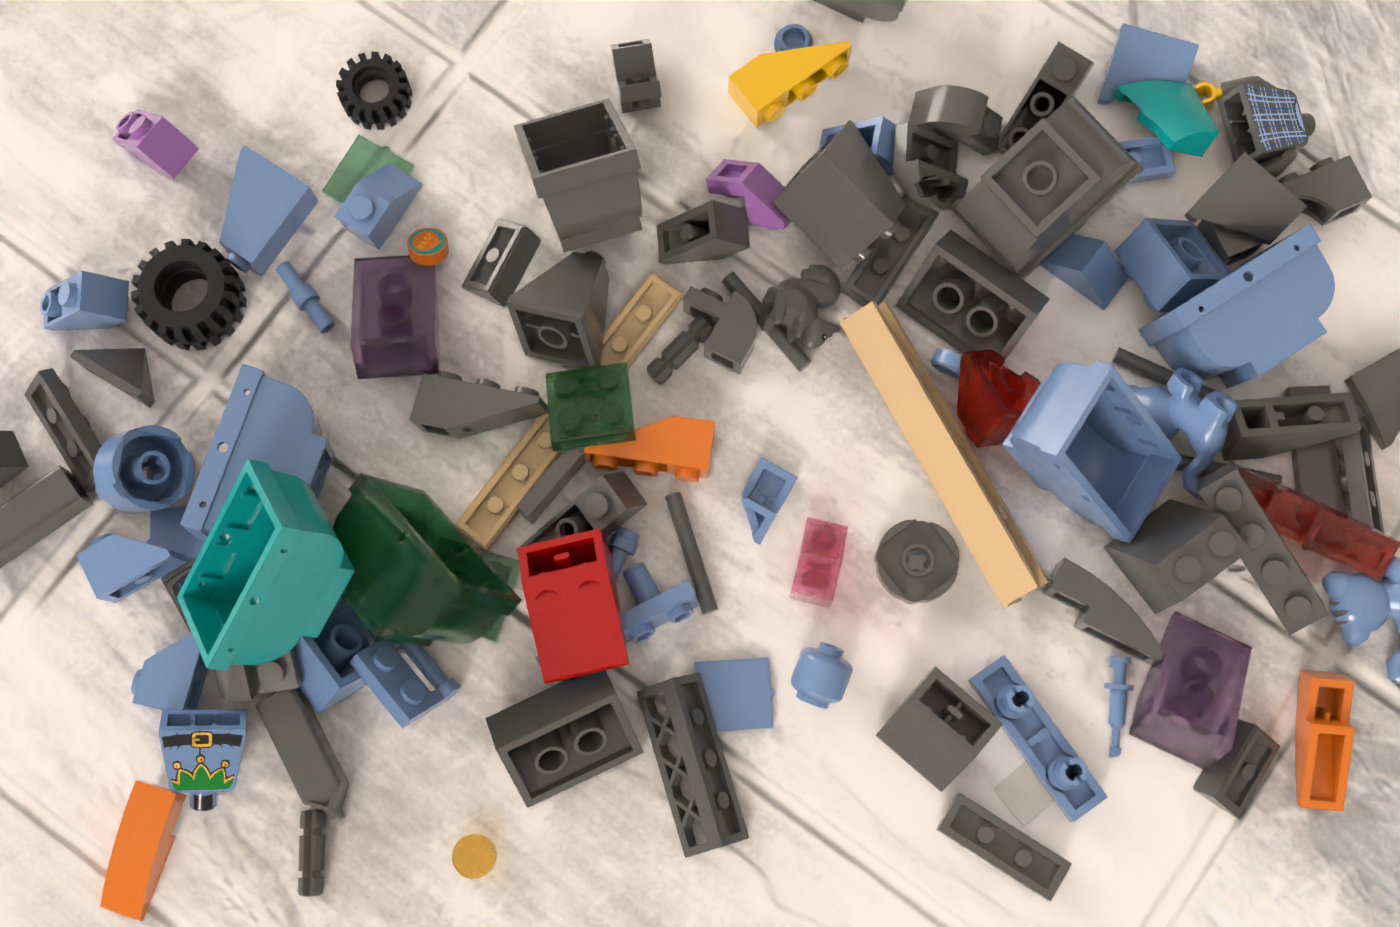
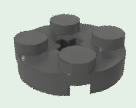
M917 519L905 520L890 528L879 543L874 556L877 577L887 592L904 603H928L936 600L946 593L955 582L959 568V549L950 533L939 524L916 521ZM913 551L916 555L924 553L928 559L924 562L925 571L920 572L918 569H909L907 563L910 561L907 555L909 552Z

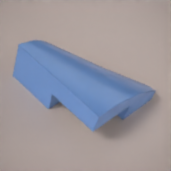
M1123 23L1118 32L1111 61L1105 72L1097 103L1102 105L1110 104L1111 100L1115 99L1113 94L1117 87L1142 81H1176L1186 83L1199 45Z

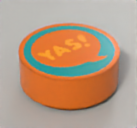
M422 228L416 230L407 240L409 257L416 264L432 266L442 262L448 256L447 236L439 229Z

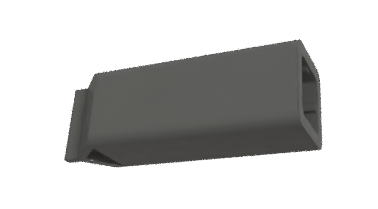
M59 465L0 505V568L93 505L92 500L87 493H84L72 472Z
M300 688L282 690L258 702L255 707L302 803L327 811L331 819L345 818L342 807L348 792L349 782L308 699Z

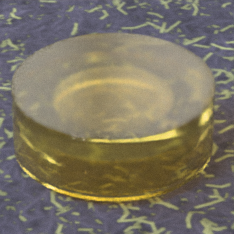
M471 834L461 838L456 843L452 853V862L457 872L471 879L480 878L490 873L497 861L495 845L489 838L479 834Z

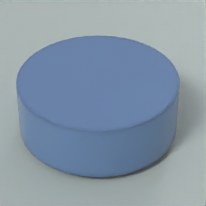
M937 348L931 359V365L935 369L960 380L968 379L974 366L965 357L943 348Z

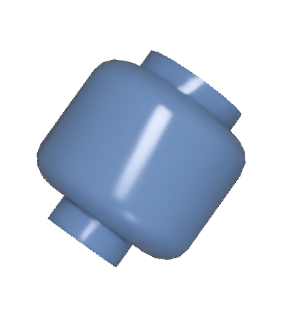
M820 642L818 648H804L800 652L791 676V684L797 690L796 697L798 699L825 709L828 708L829 703H838L843 699L853 671L851 664L842 658L844 650L834 645Z

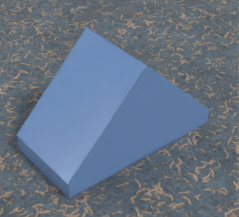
M1076 234L1071 236L1040 265L1103 310L1106 309L1128 279V276L1124 273L1123 268L1105 241Z

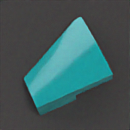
M1142 81L1118 86L1113 94L1118 102L1134 103L1141 109L1136 119L1153 131L1157 139L1169 150L1203 157L1219 134L1218 128L1192 84L1176 81Z

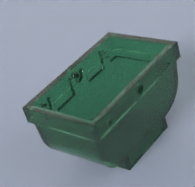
M363 473L357 477L348 489L352 495L339 512L333 524V529L355 569L341 596L377 640L427 647L433 641L454 644L471 643L482 637L502 615L509 616L522 601L424 490ZM464 548L465 553L461 556V550Z

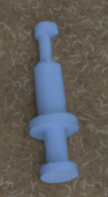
M1110 656V667H1113V683H1104V688L1110 689L1108 724L1113 728L1112 747L1109 746V758L1118 757L1121 754L1122 748L1119 747L1120 729L1126 725L1127 690L1133 691L1134 685H1126L1127 663H1131V658Z

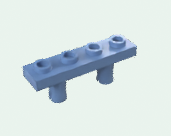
M643 562L634 564L623 572V576L637 602V606L621 613L626 643L631 640L634 643H638L648 639L656 632L655 628L669 621L672 624L681 622L691 616L693 609L699 606L696 594L688 580L660 593ZM537 656V657H535V658H536L537 663H538V665H539V667H540L539 658H538V656Z
M1005 655L968 680L991 714L1003 723L1001 727L1070 822H1075L1108 798L1088 770L1086 763L1079 758L1038 702L1033 691L1025 684Z

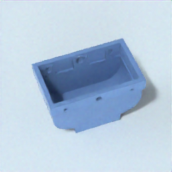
M1311 224L1306 225L1233 269L1228 276L1174 310L1162 314L1138 331L1149 347L1155 345L1167 364L1174 371L1183 367L1193 371L1203 380L1219 376L1227 389L1264 374L1327 333L1319 317L1326 312L1333 300L1335 282L1332 270L1317 246L1321 239Z
M1095 361L1092 366L1075 363H1061L1055 366L1050 376L1043 379L1002 444L1039 488L1052 492L1074 512L1106 529L1113 539L1128 544L1132 542L1182 460L1180 454L1114 365Z
M242 364L180 522V525L197 539L206 541L247 459L267 462L271 470L303 479L311 487L318 500L335 453L329 440L322 437L320 424L311 405L299 390L267 377L261 369ZM249 390L250 394L245 395V392ZM223 443L229 446L226 452L219 451V446ZM206 503V507L201 508V504Z

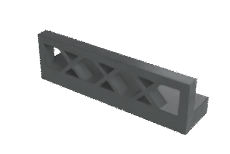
M700 672L673 677L637 691L685 858L748 839V831ZM662 692L668 707L665 718L658 713L653 697ZM670 735L678 740L680 752L677 759L669 752L667 743ZM682 777L690 781L693 791L690 801L682 796L679 786ZM694 819L702 823L707 842L699 845L696 843L692 830Z

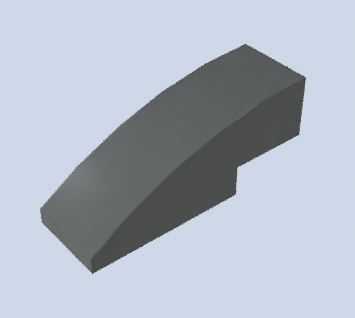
M1063 558L1055 565L1049 578L1051 582L1046 584L1042 594L1080 612L1074 628L1149 665L1162 660L1164 651L1150 629L1133 608L1111 587L1091 572L1066 558Z

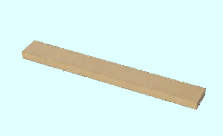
M651 271L604 331L601 366L598 372L575 368L548 403V414L537 417L454 524L458 531L489 552L519 513L517 507L520 501L563 451L576 439L683 300L684 293Z

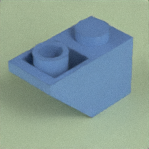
M80 271L49 288L44 293L40 304L41 314L44 315L43 329H109L126 321L129 281Z

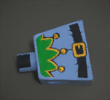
M248 709L162 710L159 739L169 788L174 793H190V807L193 810L208 811L214 809L217 806V792H230L235 789L246 738Z

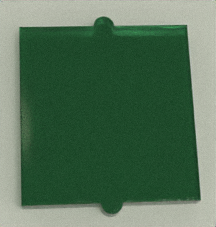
M358 134L322 192L343 204L357 182L387 163L394 165L408 175L412 173L415 167L414 164L392 153L389 146L381 147Z

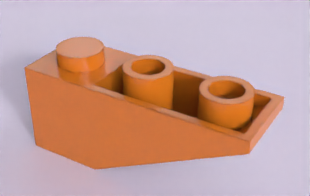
M672 416L585 446L584 454L587 462H593L592 466L600 470L616 471L617 466L634 468L633 472L642 476L655 477L658 476L659 471L675 474L674 478L680 481L699 482V477L708 478L715 421Z

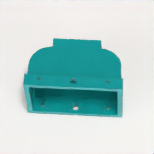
M247 459L179 591L177 599L206 668L228 671L231 664L259 665L276 660L289 652L302 636L318 638L355 569L308 483L297 476L271 470L267 462Z

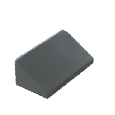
M497 219L461 287L492 303L506 307L508 298L514 294L540 245V238L526 225Z
M1237 718L1233 719L1196 780L1193 789L1213 804L1239 819L1281 746L1256 724Z

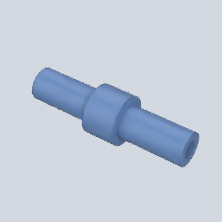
M289 261L280 264L276 268V272L292 292L290 298L298 309L306 311L321 333L331 330L335 323L318 302L320 296L312 285L304 283Z

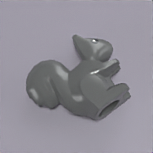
M822 264L809 265L808 269L801 271V278L786 279L767 290L762 300L761 331L768 332L776 324H784L787 327L788 343H793L795 338L801 337L804 346L808 350H814L823 345L828 338L832 337L833 333L841 330L840 326L818 317L817 307L824 308L835 304L841 292V285L837 274L831 268Z

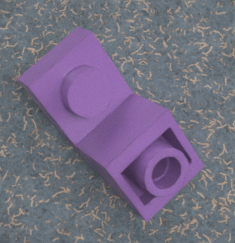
M723 159L706 178L708 193L722 194L729 198L744 197L749 225L778 230L785 229L791 222L772 203L784 186L760 163Z

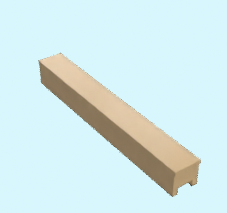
M871 301L848 318L840 320V325L1003 609L1020 602L1022 597L1051 582L889 303L884 301L878 306L875 301Z

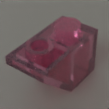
M807 517L789 599L830 608L842 564L848 526Z

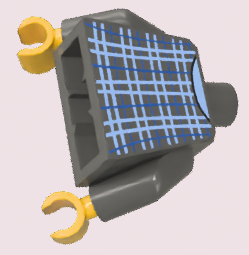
M1249 76L1222 82L1221 87L1217 88L1209 82H1201L1194 88L1198 96L1208 98L1201 99L1207 111L1212 108L1214 101L1218 100V107L1234 162L1246 152L1273 177L1282 174L1297 157V150L1308 143L1309 136L1315 130L1316 123L1314 117L1308 113H1301L1296 94L1293 91L1277 88L1259 76Z

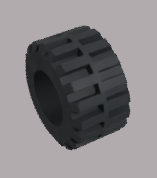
M181 239V244L178 246L173 240L164 243L166 249L162 251L154 248L149 252L152 258L148 262L143 259L137 267L142 272L140 275H133L131 282L137 288V290L131 291V300L137 305L134 309L143 320V323L164 342L171 346L175 344L179 349L188 351L191 345L197 351L205 350L207 342L217 346L222 343L220 336L224 333L230 337L236 331L232 327L234 321L241 323L244 317L239 308L246 307L247 299L242 294V292L246 291L244 283L226 258L216 248L212 249L207 243L198 241L195 245L191 239ZM196 279L208 281L207 293L196 307L183 312L172 311L173 297L183 284Z

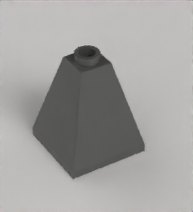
M587 251L585 254L573 252L508 298L506 304L526 356L598 372L601 366L609 288L606 261L600 254L593 251Z

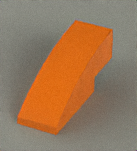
M1300 669L1295 723V777L1297 805L1301 808L1342 812L1344 810L1355 727L1349 724L1355 681L1343 673Z
M135 781L112 849L100 907L139 921L144 920L176 836L171 834L187 796L186 794L174 793L169 788L149 781Z

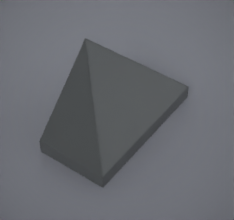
M145 348L74 350L69 356L83 368L147 407L151 408L155 402Z

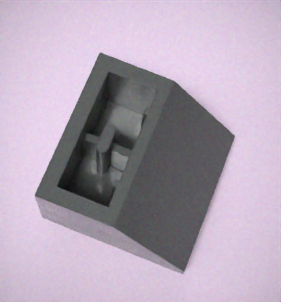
M935 666L924 676L875 736L937 790L942 792L977 757L1003 723Z

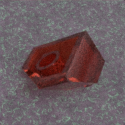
M994 350L968 351L961 356L957 416L965 427L967 436L975 443L977 448L1002 445L1041 384L1037 378L1026 371L1018 375L1004 366L1005 358Z

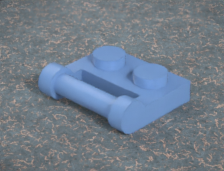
M409 623L402 625L392 634L356 653L349 662L402 729L448 701L461 689V686L453 677L448 679L414 637L416 631ZM402 648L434 687V691L430 692L397 649Z

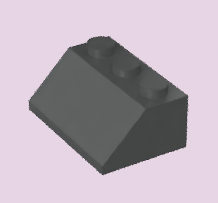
M950 229L935 243L895 306L994 376L1050 298Z
M606 670L567 679L485 718L495 749L527 808L644 753Z

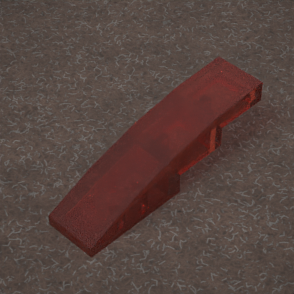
M1236 465L1281 535L1297 541L1303 548L1376 579H1382L1400 546L1399 540L1311 497Z

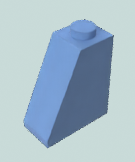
M244 146L239 154L219 243L229 254L226 260L243 273H247L251 269L260 276H263L319 201L308 185L247 146Z

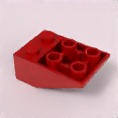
M601 528L517 547L522 587L544 683H552L629 665L611 551Z

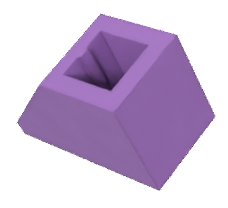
M141 110L127 113L117 124L116 130H118V133L112 139L161 175L173 179L199 150L193 142L163 116Z

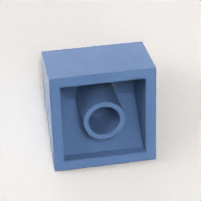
M1145 218L1114 251L1122 262L1124 273L1138 284L1144 293L1145 302L1157 312H1170L1231 274V271L1192 221Z
M353 591L340 597L318 638L302 636L295 645L303 680L299 688L318 714L348 699L367 685L349 662L356 653L386 637Z

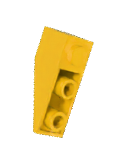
M849 41L760 54L729 76L728 94L756 128L766 121L772 123L785 113L787 106L795 100L803 101L810 97L818 88L819 83L828 77L835 79L841 75L849 65L852 45Z

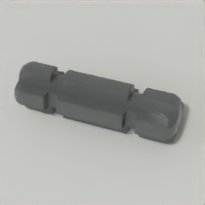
M701 316L696 317L688 325V331L683 330L661 352L662 357L660 359L656 357L647 366L648 375L658 384H664L672 375V370H677L699 348L698 343H704L713 331L710 323Z
M304 810L300 814V829H303V835L299 836L298 871H302V877L298 878V894L303 897L319 896L324 891V877H320V871L324 870L325 835H321L322 828H325L326 814L323 810Z

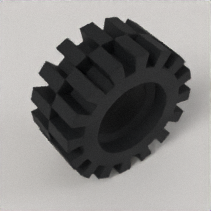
M371 51V59H367L365 53L358 54L360 59L358 63H355L352 58L346 62L349 70L341 68L339 75L342 80H336V87L339 91L337 95L347 116L351 117L356 125L362 123L364 129L371 130L372 124L376 125L377 130H384L383 122L389 121L390 126L393 127L397 124L395 120L397 115L403 120L407 115L404 107L410 109L412 104L410 99L412 89L401 64L397 60L393 62L392 57L388 54H384L383 59H381L379 53ZM373 80L385 81L389 85V92L385 98L373 103L361 99L360 91L366 83Z

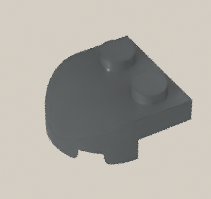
M909 122L895 125L893 172L897 183L910 198L934 211L953 209L952 205L954 202L965 196L968 186V179L956 174L957 142Z

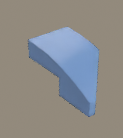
M762 457L741 493L743 497L742 503L749 520L753 540L759 545L762 543L798 479L794 474Z

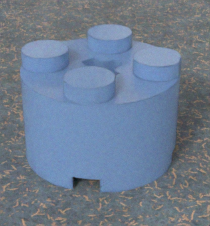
M143 426L116 434L103 443L95 457L93 466L95 491L101 500L106 501L112 507L122 512L139 514L165 509L172 506L189 492L195 476L193 456L190 451L187 452L185 446L180 441L182 439L177 433L162 426ZM142 469H143V470H147V475H146V476H145V472H143Z

